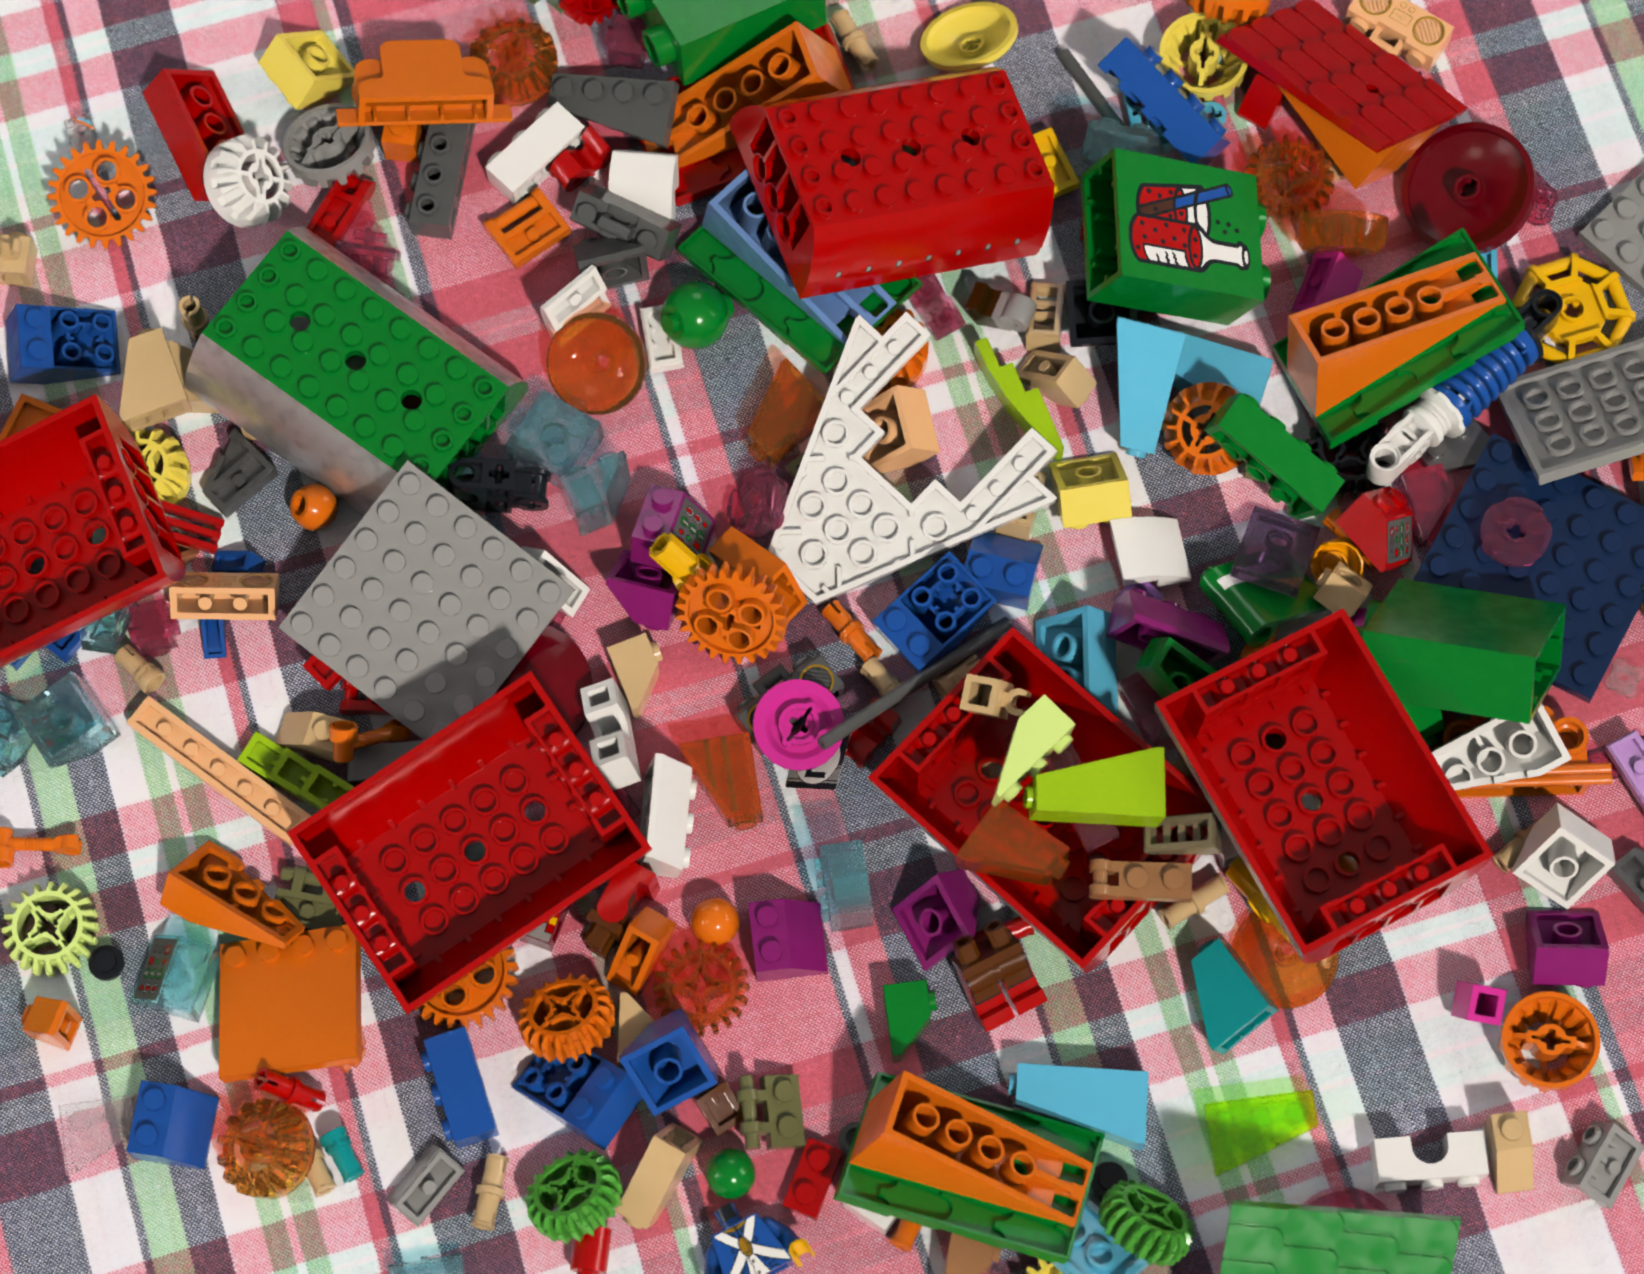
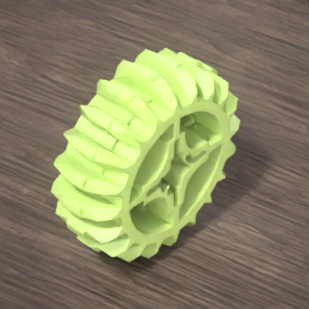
M48 881L45 891H43L39 884H34V894L30 896L26 891H21L20 894L24 901L21 904L17 901H11L10 904L16 912L14 914H4V919L12 924L2 928V933L9 937L3 942L4 947L7 950H12L9 957L14 962L20 961L19 967L22 970L26 971L32 967V973L35 976H40L45 969L46 975L49 978H53L56 974V968H59L63 975H68L69 969L67 965L72 963L76 968H81V962L77 958L81 954L89 958L91 952L86 946H93L98 943L96 937L90 935L100 931L99 924L92 922L98 917V913L95 909H89L92 902L88 897L82 898L80 889L75 888L70 892V886L67 883H62L57 889L53 881ZM53 904L68 906L65 910L59 909L54 913H48L42 909ZM33 915L35 919V925L33 929L29 933H27L28 938L25 939V928L29 919ZM44 918L50 925L52 924L56 928L55 933L59 940L46 931L47 926L43 922ZM77 919V931L69 944L67 933L74 926L73 922ZM52 945L60 950L49 955L34 953L38 948L42 950Z

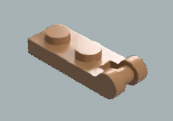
M1108 859L1090 860L1089 872L1093 874V884L1089 886V897L1092 899L1191 902L1192 863L1111 861ZM1108 875H1118V886L1108 885Z

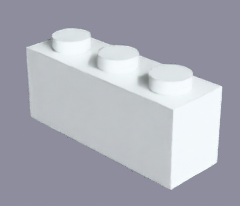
M556 102L550 108L543 109L530 127L517 132L509 146L502 152L498 151L490 157L485 166L488 181L516 205L529 195V191L538 187L550 176L548 172L549 167L559 154L565 149L579 150L583 146L581 136L586 130L585 126L559 102Z

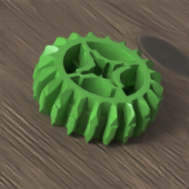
M582 1148L576 1154L568 1150L565 1157L561 1159L554 1156V1163L549 1166L542 1164L543 1172L533 1175L535 1184L526 1187L529 1195L525 1199L528 1209L527 1213L533 1225L544 1237L547 1236L553 1242L560 1239L565 1244H568L572 1238L581 1242L585 1234H590L594 1237V1230L599 1226L606 1228L605 1220L616 1217L614 1208L622 1205L620 1195L624 1193L621 1179L619 1178L620 1174L610 1160L606 1159L605 1156H601L595 1150L588 1153Z
M1131 1179L1128 1182L1120 1180L1111 1189L1107 1190L1097 1212L1100 1217L1099 1223L1105 1227L1104 1232L1106 1235L1113 1237V1243L1122 1246L1125 1252H1130L1137 1260L1140 1258L1144 1259L1149 1265L1156 1263L1160 1267L1165 1265L1173 1266L1182 1257L1186 1256L1196 1234L1193 1229V1222L1187 1218L1188 1213L1178 1207L1179 1203L1173 1202L1168 1198V1194L1159 1192L1157 1187H1148L1145 1182L1138 1184L1135 1180Z

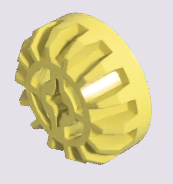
M1203 12L1190 13L1175 20L1166 29L1160 42L1159 54L1163 57L1160 64L1166 71L1170 68L1173 69L1183 79L1185 83L1181 87L1188 95L1193 92L1199 98H1204L1205 102H1212L1216 96L1228 97L1232 89L1239 87L1243 82L1248 66L1246 62L1216 42L1222 34L1229 32L1237 26L1233 22H1227L1223 25L1221 20L1215 18L1207 20ZM1189 50L1188 61L1180 60L1182 55ZM1202 51H1205L1204 59H1206L1204 68H1201L1202 60H1200ZM1219 54L1223 58L1225 65L1217 64ZM1179 67L1187 68L1190 76L1195 79L1194 84L1188 82L1182 76ZM1216 71L1224 72L1217 82L1206 86L1207 79H1210Z
M156 427L152 431L141 429L130 433L138 445H147L141 452L159 499L179 506L189 491L192 471L189 459L178 440L174 436L166 435L162 429ZM163 464V470L160 473L159 468Z

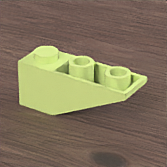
M1045 694L1019 717L1014 728L992 800V804L995 807L1003 799L1008 803L1014 799L1023 789L1020 783L1028 775L1034 778L1037 774H1040L1048 765L1045 759L1053 751L1059 755L1073 741L1070 735L1076 724Z

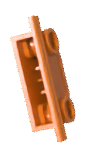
M449 39L391 40L381 44L379 60L365 59L355 65L351 96L355 101L356 108L336 109L337 127L512 122L510 104H494V88L490 80L487 63L473 56L461 58L460 47L455 41Z
M1543 705L1569 752L1571 760L1541 776L1455 790L1459 798L1584 795L1590 785L1612 784L1611 762L1588 763L1586 745L1589 741V732L1586 725L1574 717H1562L1556 721L1552 709ZM1471 715L1468 721L1456 720L1450 723L1444 730L1440 746L1489 719V717Z

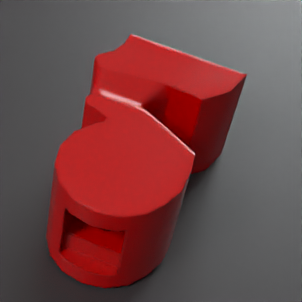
M590 125L581 136L583 147L580 150L565 149L549 167V174L562 184V188L566 192H572L577 189L587 176L593 177L598 169L606 168L611 161L612 150L610 146Z
M874 696V698L872 699V701L870 702V704H871L872 702H874L875 700H877L878 698H876V697ZM889 708L852 732L845 755L853 760L860 769L863 768L871 760L878 748L884 746L887 737L893 735L903 722L900 715Z

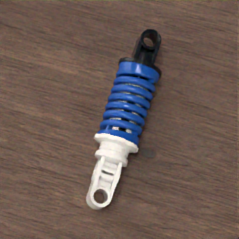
M1551 289L1537 291L1518 310L1525 321V329L1514 340L1475 360L1474 365L1421 393L1414 400L1415 405H1411L1404 410L1402 414L1403 419L1397 422L1387 435L1371 449L1366 467L1368 479L1376 485H1388L1409 465L1415 463L1429 446L1437 447L1444 440V436L1450 438L1461 436L1472 423L1473 418H1477L1482 413V410L1489 407L1491 401H1495L1500 393L1505 392L1508 385L1513 384L1517 376H1521L1525 372L1526 367L1532 366L1542 359L1544 351L1540 340L1557 324L1563 305L1561 296ZM1538 308H1545L1551 313H1543ZM1385 461L1391 466L1381 467L1376 462Z

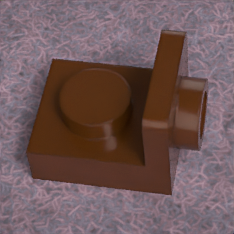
M717 1075L718 1084L691 1097V1100L697 1105L714 1134L720 1136L741 1122L743 1116L742 1106L737 1103V1098L722 1077Z

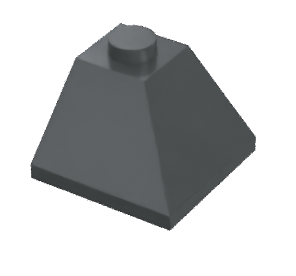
M587 238L579 244L573 245L579 275L590 265H594L607 289L650 279L646 252L643 245L609 238Z

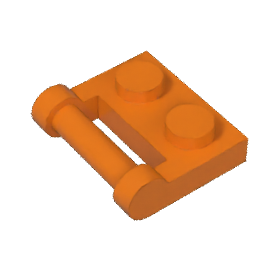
M539 187L529 191L530 196L494 219L490 217L482 222L489 237L495 241L516 270L571 234L569 225ZM538 207L541 209L505 234L502 232V229L534 208Z

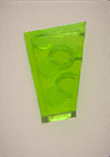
M1313 1090L1205 1103L1203 1106L1215 1178L1316 1129L1319 1125Z

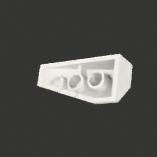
M1542 703L1530 724L1489 718L1431 751L1454 790L1541 776L1572 759Z

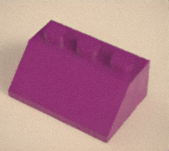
M1128 589L1114 600L1106 637L1144 651L1152 638L1171 637L1208 665L1228 655L1230 651L1224 625L1212 620V617L1206 613L1189 612L1181 609V606L1176 602L1169 600L1159 601L1149 597L1146 591L1140 589Z

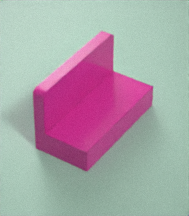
M1340 251L1315 252L1292 311L1297 313L1355 293L1363 275L1362 270Z

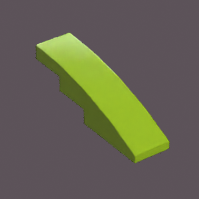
M988 338L975 341L974 356L989 386L1008 414L1025 433L1031 428L1038 432L1057 450V454L1052 459L1055 461L1062 460L1064 446L1039 388L1037 387L1025 392L1013 362L1000 367Z
M257 731L237 759L240 764L254 774L318 811L354 788V786L319 764L314 765L287 747L286 749L282 748Z

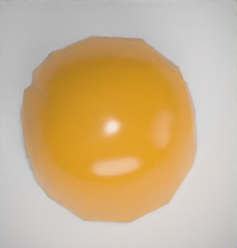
M1338 538L1327 540L1318 546L1311 556L1310 572L1315 581L1326 567L1333 570L1339 561L1361 577L1363 576L1364 559L1358 547L1348 540Z

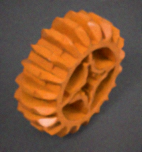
M570 973L566 979H561L557 975L556 980L552 983L543 981V988L540 990L532 989V998L523 999V1008L518 1011L520 1020L518 1028L526 1047L532 1050L537 1058L544 1057L549 1063L557 1058V1060L564 1064L567 1058L570 1057L577 1062L579 1055L584 1053L591 1056V1049L593 1047L603 1048L602 1039L610 1038L611 1028L615 1026V1006L608 990L601 986L596 978L590 980L585 974L576 978Z

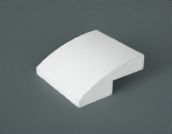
M614 149L610 162L608 191L676 221L675 190L679 187L678 154Z
M590 265L540 307L541 316L553 342L560 348L612 306L605 294V291L608 289L594 265Z
M1145 516L1110 520V531L1123 586L1156 581L1157 587L1191 582L1192 577L1177 519Z

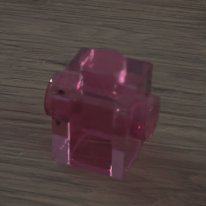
M616 14L614 25L608 26L605 45L609 46L610 65L643 69L647 51L643 43L642 31L648 29L641 16L627 20L624 15Z
M163 598L129 607L133 626L128 627L130 640L133 647L139 646L144 656H163L168 654L170 649L178 647L176 635L181 634L178 619H171L169 608Z

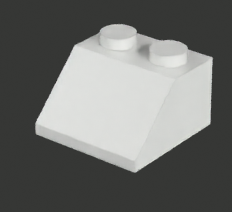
M1556 803L1533 825L1512 868V872L1564 908L1569 909L1616 864L1612 840L1559 803Z

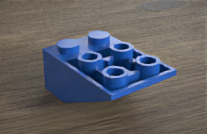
M16 304L5 320L10 383L44 385L119 375L121 373L116 311Z
M949 551L873 619L872 622L876 631L918 673L954 650L997 600Z
M592 1051L591 1056L586 1053L579 1055L577 1062L572 1057L567 1058L564 1064L557 1060V1058L549 1063L544 1057L537 1058L535 1055L512 1086L515 1091L603 1151L642 1099L626 1071Z

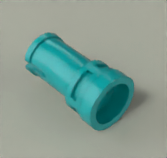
M345 1126L335 1128L319 1138V1142L324 1147L327 1155L333 1158L345 1184L365 1174L350 1146L352 1142Z

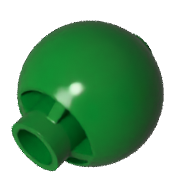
M687 282L674 288L666 297L661 311V326L668 337L679 346L693 350L704 349L715 344L723 336L729 319L734 314V305L726 293H720L716 288L707 283Z

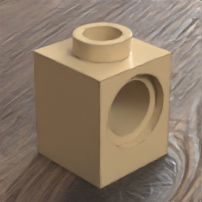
M1339 561L1333 570L1326 567L1314 584L1320 588L1313 598L1333 613L1344 608L1349 618H1351L1367 598L1374 585Z

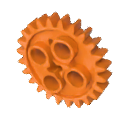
M97 140L95 149H91L87 142H83L84 152L81 154L72 147L70 149L73 156L72 160L60 157L61 162L65 166L64 169H52L59 176L58 181H48V185L56 188V193L47 195V199L57 201V205L49 210L51 213H61L62 215L55 223L58 226L66 223L69 225L65 231L66 236L78 232L76 242L79 244L86 237L89 238L90 248L93 249L98 240L102 241L105 250L109 249L110 240H114L118 247H122L123 236H126L132 242L135 241L132 231L137 229L144 233L145 229L140 222L142 219L152 221L153 218L146 211L147 209L157 208L155 203L149 201V197L157 195L158 191L148 188V185L156 179L154 176H144V173L150 166L148 164L137 166L140 155L136 153L130 158L127 157L129 147L126 145L117 152L115 141L110 142L108 149H104L101 140ZM106 162L113 163L116 166V175L109 181L102 180L98 174L100 166ZM86 169L91 170L103 189L107 190L110 188L111 192L107 196L120 214V220H115L103 201H95L94 198L97 197L98 192L85 175ZM76 181H84L88 186L87 195L81 199L73 198L70 193L71 185ZM123 191H131L135 195V203L129 209H122L117 203V198ZM95 209H102L107 214V221L101 227H93L89 222L90 213Z
M723 561L721 569H718L713 562L709 564L707 571L699 567L695 576L690 574L686 583L682 585L675 607L679 609L676 619L683 621L680 631H691L687 641L694 642L698 640L700 642L698 651H703L706 648L710 649L711 659L718 653L722 654L724 663H727L730 656H732L738 665H741L744 656L751 663L755 662L757 655L765 659L769 650L775 652L779 642L783 641L789 619L786 618L789 607L782 605L785 595H775L778 587L777 583L767 586L765 584L767 574L757 578L754 576L755 567L752 566L748 572H744L741 562L737 563L735 569H730L727 561Z
M514 949L503 950L416 1010L424 1008L421 1014L424 1021H427L434 1015L433 1024L436 1028H439L444 1021H447L449 1031L454 1030L457 1023H461L462 1027L465 1026L468 1032L471 1021H475L479 1028H483L482 1017L487 1016L494 1022L496 1020L493 1013L495 1008L502 1011L507 1010L502 1001L503 997L508 999L514 998V994L508 989V986L518 985L519 983L516 977L510 975V973L519 970L518 964L508 962L516 956ZM483 970L494 972L493 979L487 984L477 982V976ZM462 991L465 993L464 1000L460 1004L450 1005L447 1003V999L452 992Z

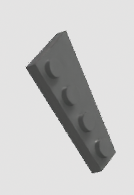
M553 73L547 105L552 107L556 102H559L575 117L598 123L611 130H617L639 140H645L668 149L680 85L675 81Z

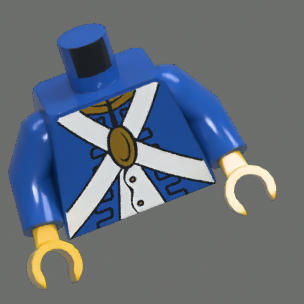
M732 1202L714 1212L723 1230L711 1236L712 1245L705 1252L704 1274H777L792 1266V1259L798 1267H802L803 1264L799 1257L804 1253H810L814 1257L815 1253L808 1241L800 1239L791 1228L770 1216L760 1218L757 1213H753L742 1219Z

